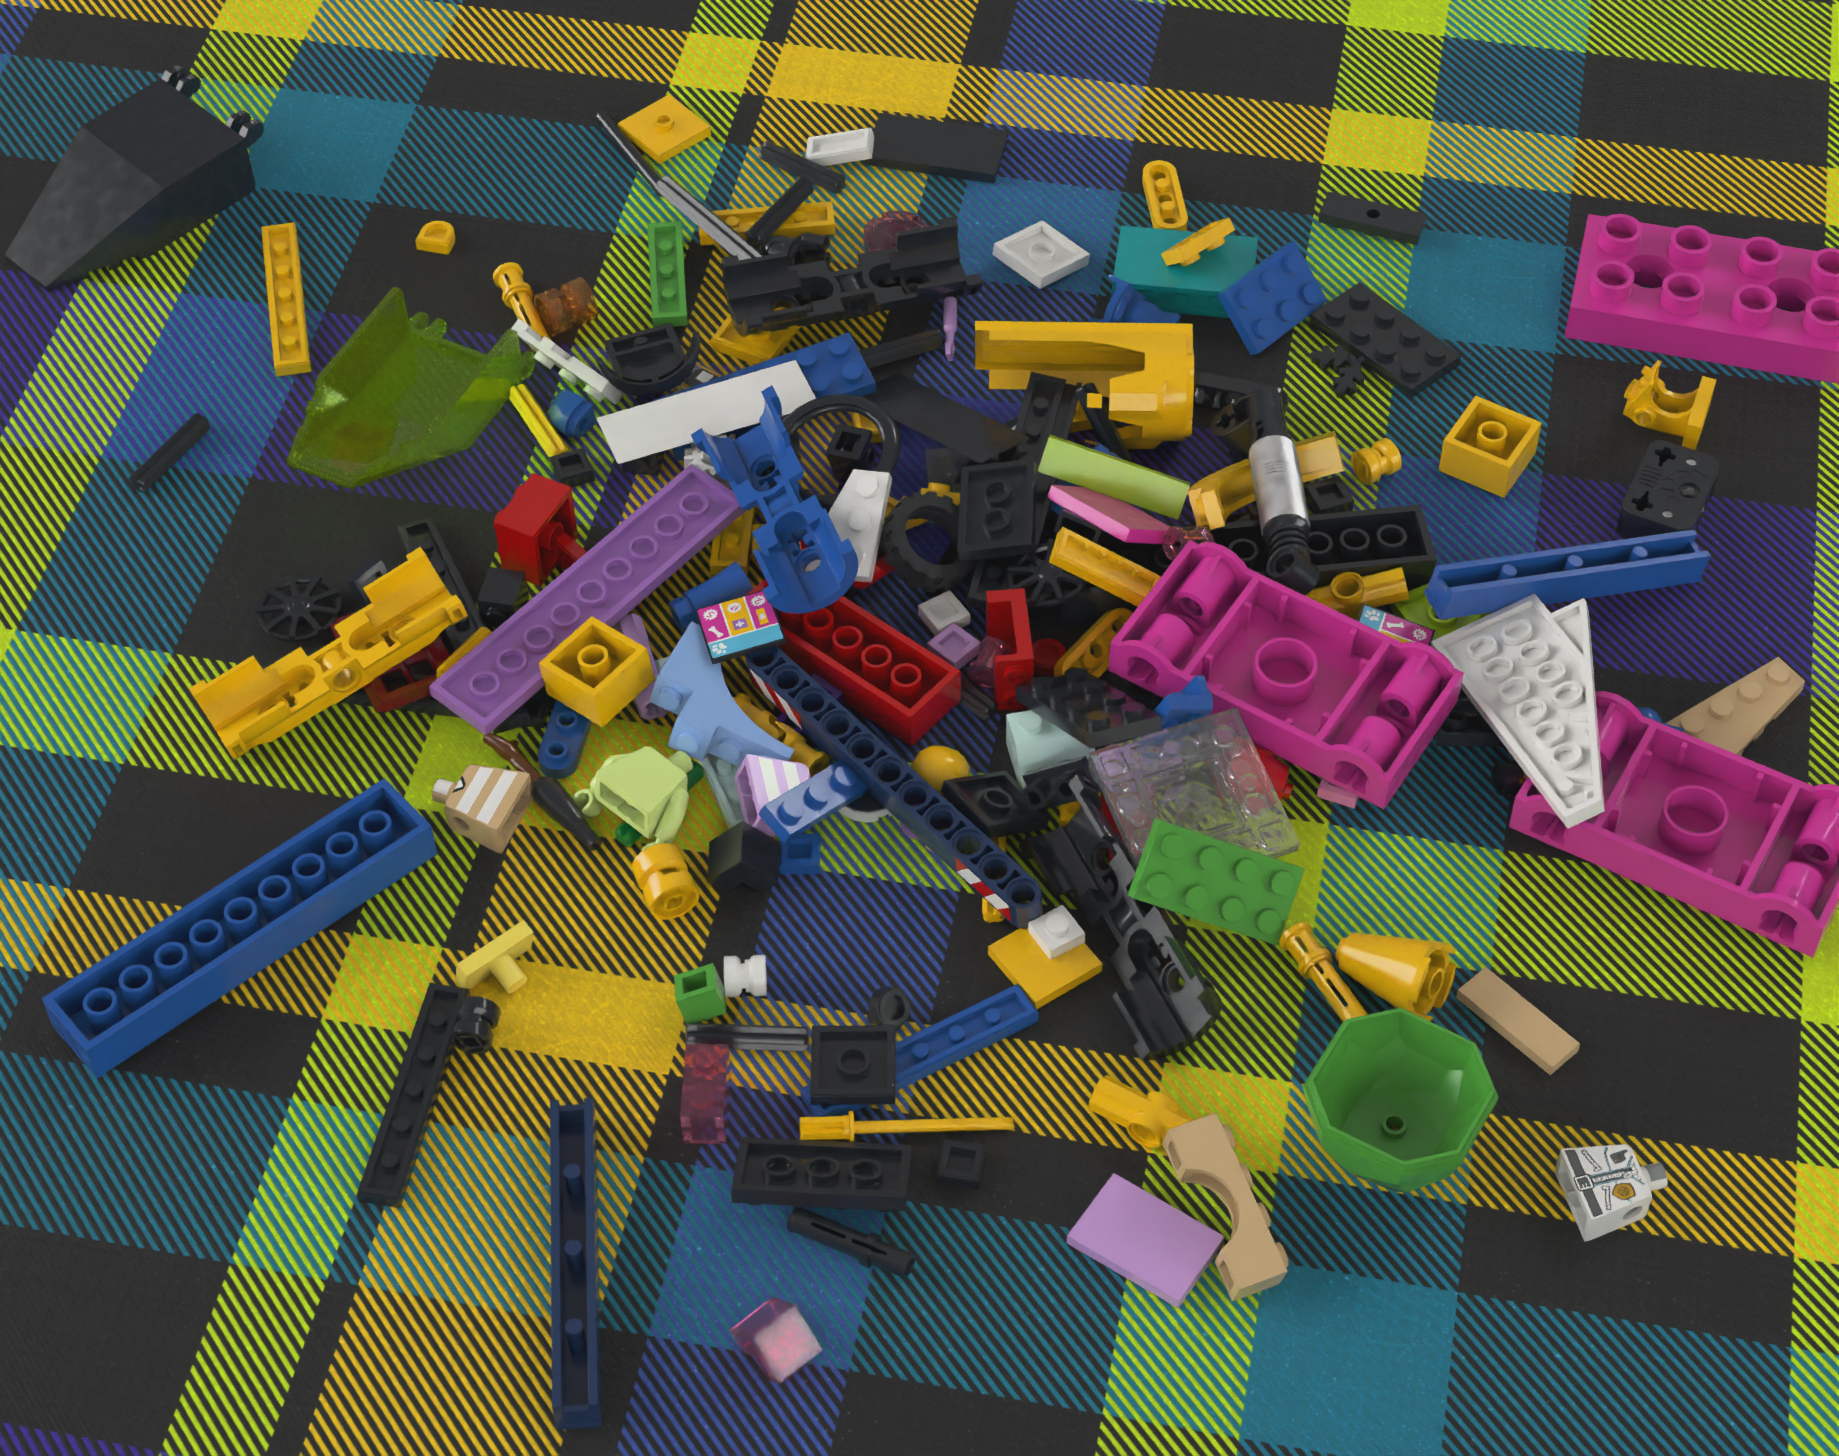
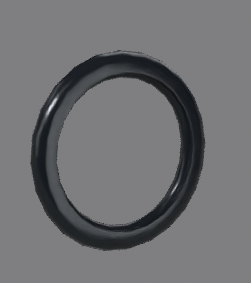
M849 394L828 395L801 405L783 419L782 422L791 438L805 423L818 416L844 411L861 414L876 425L882 438V456L874 471L893 474L899 459L901 440L898 427L893 418L879 404L861 396ZM770 466L766 469L767 476L774 471L775 466ZM799 489L798 493L803 501L816 495ZM840 492L829 495H816L822 509L825 508L829 512Z

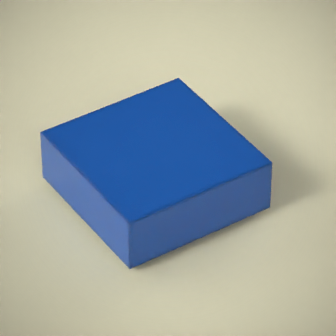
M799 834L786 843H783L780 839V874H820V834Z

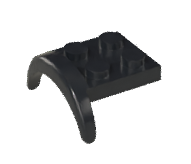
M671 323L603 341L612 369L604 363L601 357L597 358L596 361L604 377L621 392L633 396L659 394L678 386L692 373L699 355L700 334L699 332H693L690 347L687 353L684 354Z

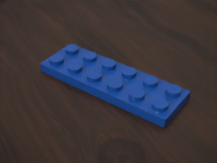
M850 332L660 397L651 402L794 360L798 363L816 399L838 394L862 397L876 392V382ZM789 414L781 416V420L783 421ZM760 423L729 431L722 435L729 437V435L735 434L737 439L760 425ZM691 443L671 449L676 461L684 459L685 449L691 448Z

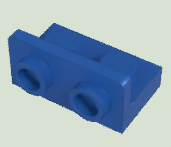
M1196 675L1181 692H1174L1163 698V701L1153 711L1161 716V731L1135 737L1137 747L1179 746L1213 710V697L1210 690H1208L1205 676Z

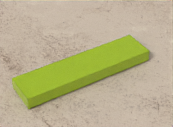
M1051 434L1038 468V472L1177 520L1191 485L1190 482Z

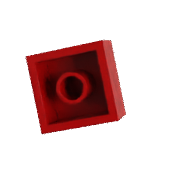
M532 473L524 485H520L516 489L513 499L505 509H501L497 513L494 520L498 554L500 555L502 569L524 571L527 582L542 586L558 564L555 538L563 533H567L574 541L578 538L572 488L570 486Z

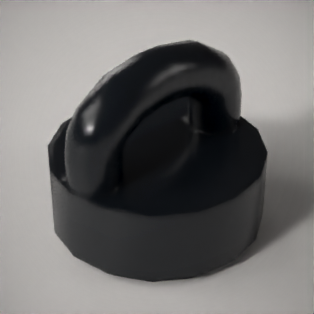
M882 987L877 989L869 1001L868 1021L876 1025H896V1028L901 1027L910 1015L911 1005L909 997L900 988Z

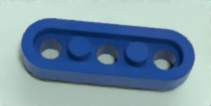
M558 700L555 701L538 751L540 770L545 776L562 779L570 776L577 769L592 721Z

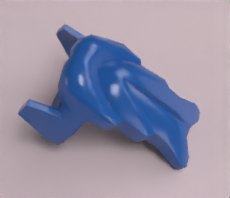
M1109 274V279L1116 283V289L1110 297V302L1107 304L1103 320L1090 318L1088 322L1177 323L1180 319V314L1167 313L1160 310L1157 304L1146 301V296L1134 290L1132 284Z

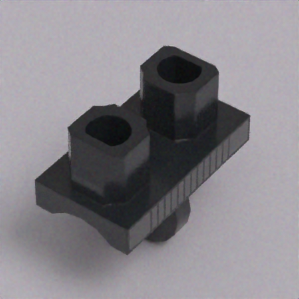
M1082 756L1071 760L1068 759L1057 764L1026 772L1022 776L1026 783L1023 795L1029 809L1032 811L1037 809L1045 810L1078 801L1068 785L1075 775L1087 778L1099 794L1101 790L1091 776L1087 757Z

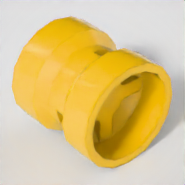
M1388 438L1374 442L1370 449L1366 447L1361 448L1351 455L1354 473L1365 485L1378 481L1383 474H1394L1402 467L1399 450Z

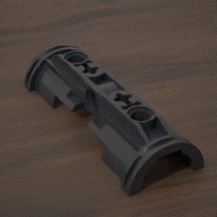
M955 217L940 219L939 225L896 232L895 248L858 254L860 267L829 272L825 260L788 266V255L786 252L739 260L737 255L722 258V275L727 305L735 329L741 337H747L750 334L757 335L762 330L773 332L795 325L800 327L827 321L862 317L876 312L931 303L942 297L958 295L959 297L975 295L980 292L983 282L979 274L965 275L960 263L958 224ZM910 283L920 284L915 291H911L906 287ZM779 307H786V308H788V309H782V310L774 311L776 308H779Z
M1075 775L1068 785L1081 805L1079 811L1066 826H1060L1043 835L1026 836L1019 844V848L1026 859H1034L1054 895L1072 893L1091 928L1101 925L1106 920L1120 944L1109 959L1128 990L1126 992H1116L1113 998L1138 1040L1134 1048L1142 1061L1160 1059L1181 1051L1202 1037L1220 1015L1222 1001L1211 981L1201 974L1174 929L1173 922L1166 910L1128 896L1137 865L1119 835L1112 829L1103 814L1101 798L1095 791L1092 783L1083 776ZM1110 849L1113 859L1109 863L1110 867L1107 869L1104 859L1106 852ZM1179 972L1185 980L1184 988L1181 991L1178 990L1176 985V978Z

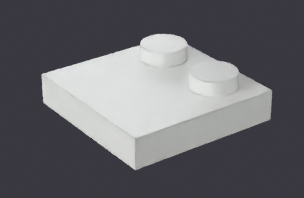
M1043 220L994 243L992 253L993 256L1039 289L1087 266L1090 257L1088 252Z

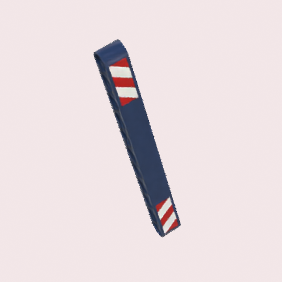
M776 646L745 655L750 681L754 688L835 762L843 759L868 787L866 791L979 895L987 900L991 906L997 909L1012 925L1017 928L1027 929L1030 921L1044 914L1041 889L1037 881L781 649ZM913 804H921L919 806H912ZM943 827H947V828H948V829H946V830H938L939 828H943ZM971 851H972V852H976V853L971 854V855H965V854H964V853H966V852H971ZM994 876H1002L1001 879H990ZM1021 901H1030V903L1025 905L1017 904Z

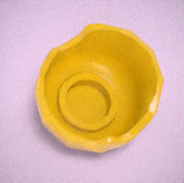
M935 745L921 750L910 766L946 800L948 799L941 793L944 780L970 776V766L965 757L959 751L945 746Z

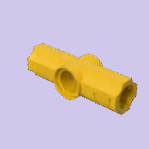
M1402 567L1363 577L1354 572H1343L1333 578L1330 585L1314 588L1305 595L1356 621L1358 620L1363 603L1375 608L1410 599Z
M1108 1075L1104 1078L1101 1077L1089 1100V1110L1127 1128V1132L1133 1140L1144 1147L1152 1149L1158 1148L1160 1145L1163 1146L1162 1143L1169 1129L1196 1120L1180 1112L1177 1103L1167 1095L1157 1091H1151L1146 1095Z

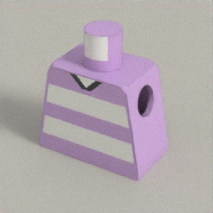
M746 755L734 776L744 822L771 837H776L777 835L758 813L768 802L811 778L808 767L797 762Z

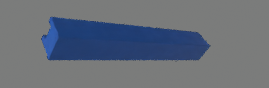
M1694 530L1436 565L1430 582L1423 593L1438 618L1442 620L1496 612L1534 593L1543 604H1551L1700 582L1701 575L1711 555L1708 551L1699 550L1694 542L1697 536Z

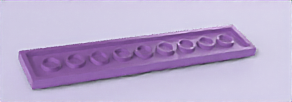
M690 464L429 686L430 695L484 735L491 733L545 686L538 663L584 622L593 616L606 625L613 627L746 510L741 509L732 490L693 464Z

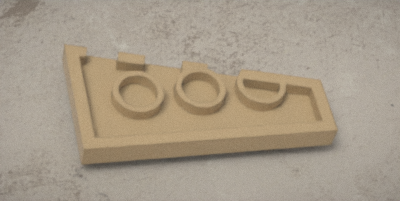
M1777 657L1665 724L1683 728V733L1741 756L1743 750L1752 740L1756 741L1764 732L1767 724L1772 719L1775 720L1801 693L1805 680Z

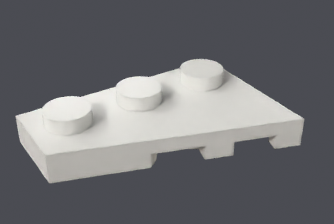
M518 318L511 328V331L537 352L534 355L537 361L550 370L554 365L559 367L561 370L558 374L574 386L579 381L586 385L583 391L598 402L606 398L616 405L624 394L610 384L606 378L574 356L570 358L567 352L544 336L542 338L521 319Z
M853 469L828 513L841 541L849 538L857 554L858 572L854 581L872 583L892 483V477L887 472ZM821 560L811 562L806 567L805 572L815 570L820 565Z

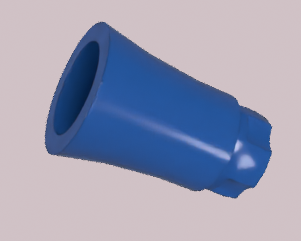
M733 562L717 575L683 592V596L670 601L668 605L677 627L684 634L691 621L699 624L695 609L747 595L753 588L737 562Z

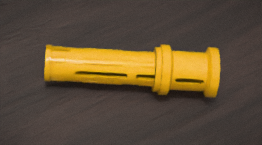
M514 262L500 265L493 273V280L496 286L503 291L502 299L505 305L514 310L517 319L519 318L528 324L542 338L545 336L551 340L531 301L533 291L530 285L523 280L524 273L521 266ZM505 274L508 275L510 281L505 278Z
M1301 922L1295 924L1283 933L1278 941L1279 946L1282 950L1290 952L1298 963L1297 969L1300 975L1307 979H1312L1343 1022L1346 1019L1368 1015L1350 988L1331 965L1332 955L1327 948H1322L1313 937V930L1309 923ZM1305 946L1308 952H1304L1302 947ZM1332 986H1334L1337 989L1342 998L1348 1004L1347 1007H1345L1342 1004L1337 995L1331 989Z

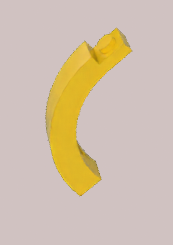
M1335 431L1294 443L1302 483L1344 471V463ZM1249 458L1212 473L1189 488L1187 492L1197 527L1208 524L1210 530L1223 527L1230 514L1256 500Z

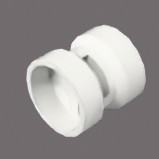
M753 955L742 964L741 959L737 956H724L725 997H738L742 993V989H746V993L750 992L753 996H767L765 955Z

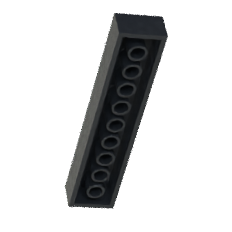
M1421 504L1308 515L1310 535L1307 538L1310 559L1320 572L1319 580L1314 588L1330 585L1333 578L1343 572H1354L1363 577L1402 567L1408 591L1430 582L1437 559ZM1259 520L1225 523V526L1210 530L1209 525L1173 528L1179 532L1175 543L1171 545L1130 543L1110 535V543L1106 547V549L1162 576L1189 540L1197 544L1213 542L1225 546L1236 553L1247 568L1274 580L1268 575L1266 570L1271 552L1270 546L1263 539ZM1086 536V538H1088V539H1090V540H1093V539H1094V538H1091V537H1089V536ZM1066 581L1060 587L1063 596L1075 590L1077 586ZM1089 582L1077 596L1057 605L1061 626L1095 623L1105 612L1116 608H1126L1132 613L1137 609V606Z

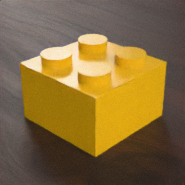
M1475 396L1443 440L1439 471L1505 498L1536 453L1542 422Z
M593 616L538 663L547 694L601 727L605 726L655 680L648 649Z

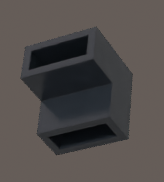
M741 821L709 842L707 882L724 892L731 890L742 882L759 892L765 891L778 883L780 842L750 824Z

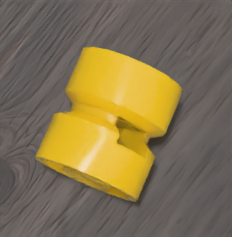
M659 843L646 848L634 858L631 865L632 872L639 888L643 891V897L649 911L655 918L661 920L674 919L686 914L697 904L700 898L699 890L692 875L688 872L687 864L680 849L676 845Z

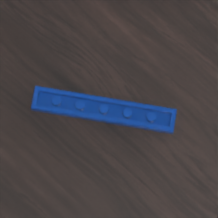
M1016 984L896 1042V1091L1039 1022L1038 1011L1020 986ZM810 1085L800 1089L801 1098L813 1117L848 1115V1111L853 1110L855 1112L867 1106L811 1105Z

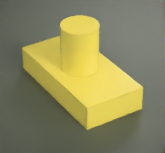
M523 920L459 962L456 967L457 983L461 988L471 989L493 974L508 993L518 990L526 983L528 978L514 959L532 948L534 933Z

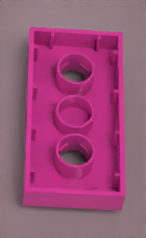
M1588 214L1564 337L1839 384V249L1826 248L1814 251L1783 246L1766 237H1752L1746 240L1710 234L1705 229L1693 225L1673 228L1642 223L1634 217L1625 214H1613L1607 217ZM1639 285L1650 286L1652 288H1645ZM1779 308L1788 309V310H1791V311H1794V312L1785 311V310H1782V309H1779Z

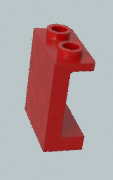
M1025 589L986 591L988 652L1011 651L1009 655H997L994 657V700L998 703L997 709L1019 710L1027 708L1016 699V686L1030 683V680L1034 678V655Z

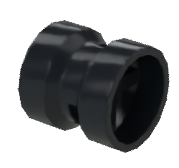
M470 996L464 998L458 1011L460 1021L453 1026L450 1036L452 1044L467 1053H487L491 1048L494 1037L492 1029L498 1025L501 1010L499 1006L483 997Z

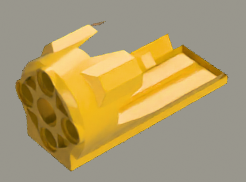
M975 321V369L989 370V389L1026 390L1031 372L1066 379V383L1072 385L1080 382L1083 386L1093 382L1099 394L1087 393V407L1102 408V396L1108 397L1109 419L1134 424L1117 429L1126 449H1154L1163 441H1184L1188 436H1192L1194 395L1193 324ZM1085 439V443L1092 444V445H1097V444H1098L1097 442H1093V441H1089V440H1086V439Z

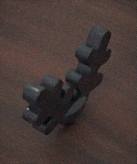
M1341 345L1336 347V352H1332L1329 346H1323L1322 351H1313L1311 353V362L1320 364L1322 370H1326L1333 364L1334 370L1339 371V377L1333 379L1337 398L1345 397L1348 392L1355 394L1357 386L1354 382L1358 385L1364 384V375L1361 373L1360 364L1366 362L1364 356L1356 359L1353 354L1346 353Z

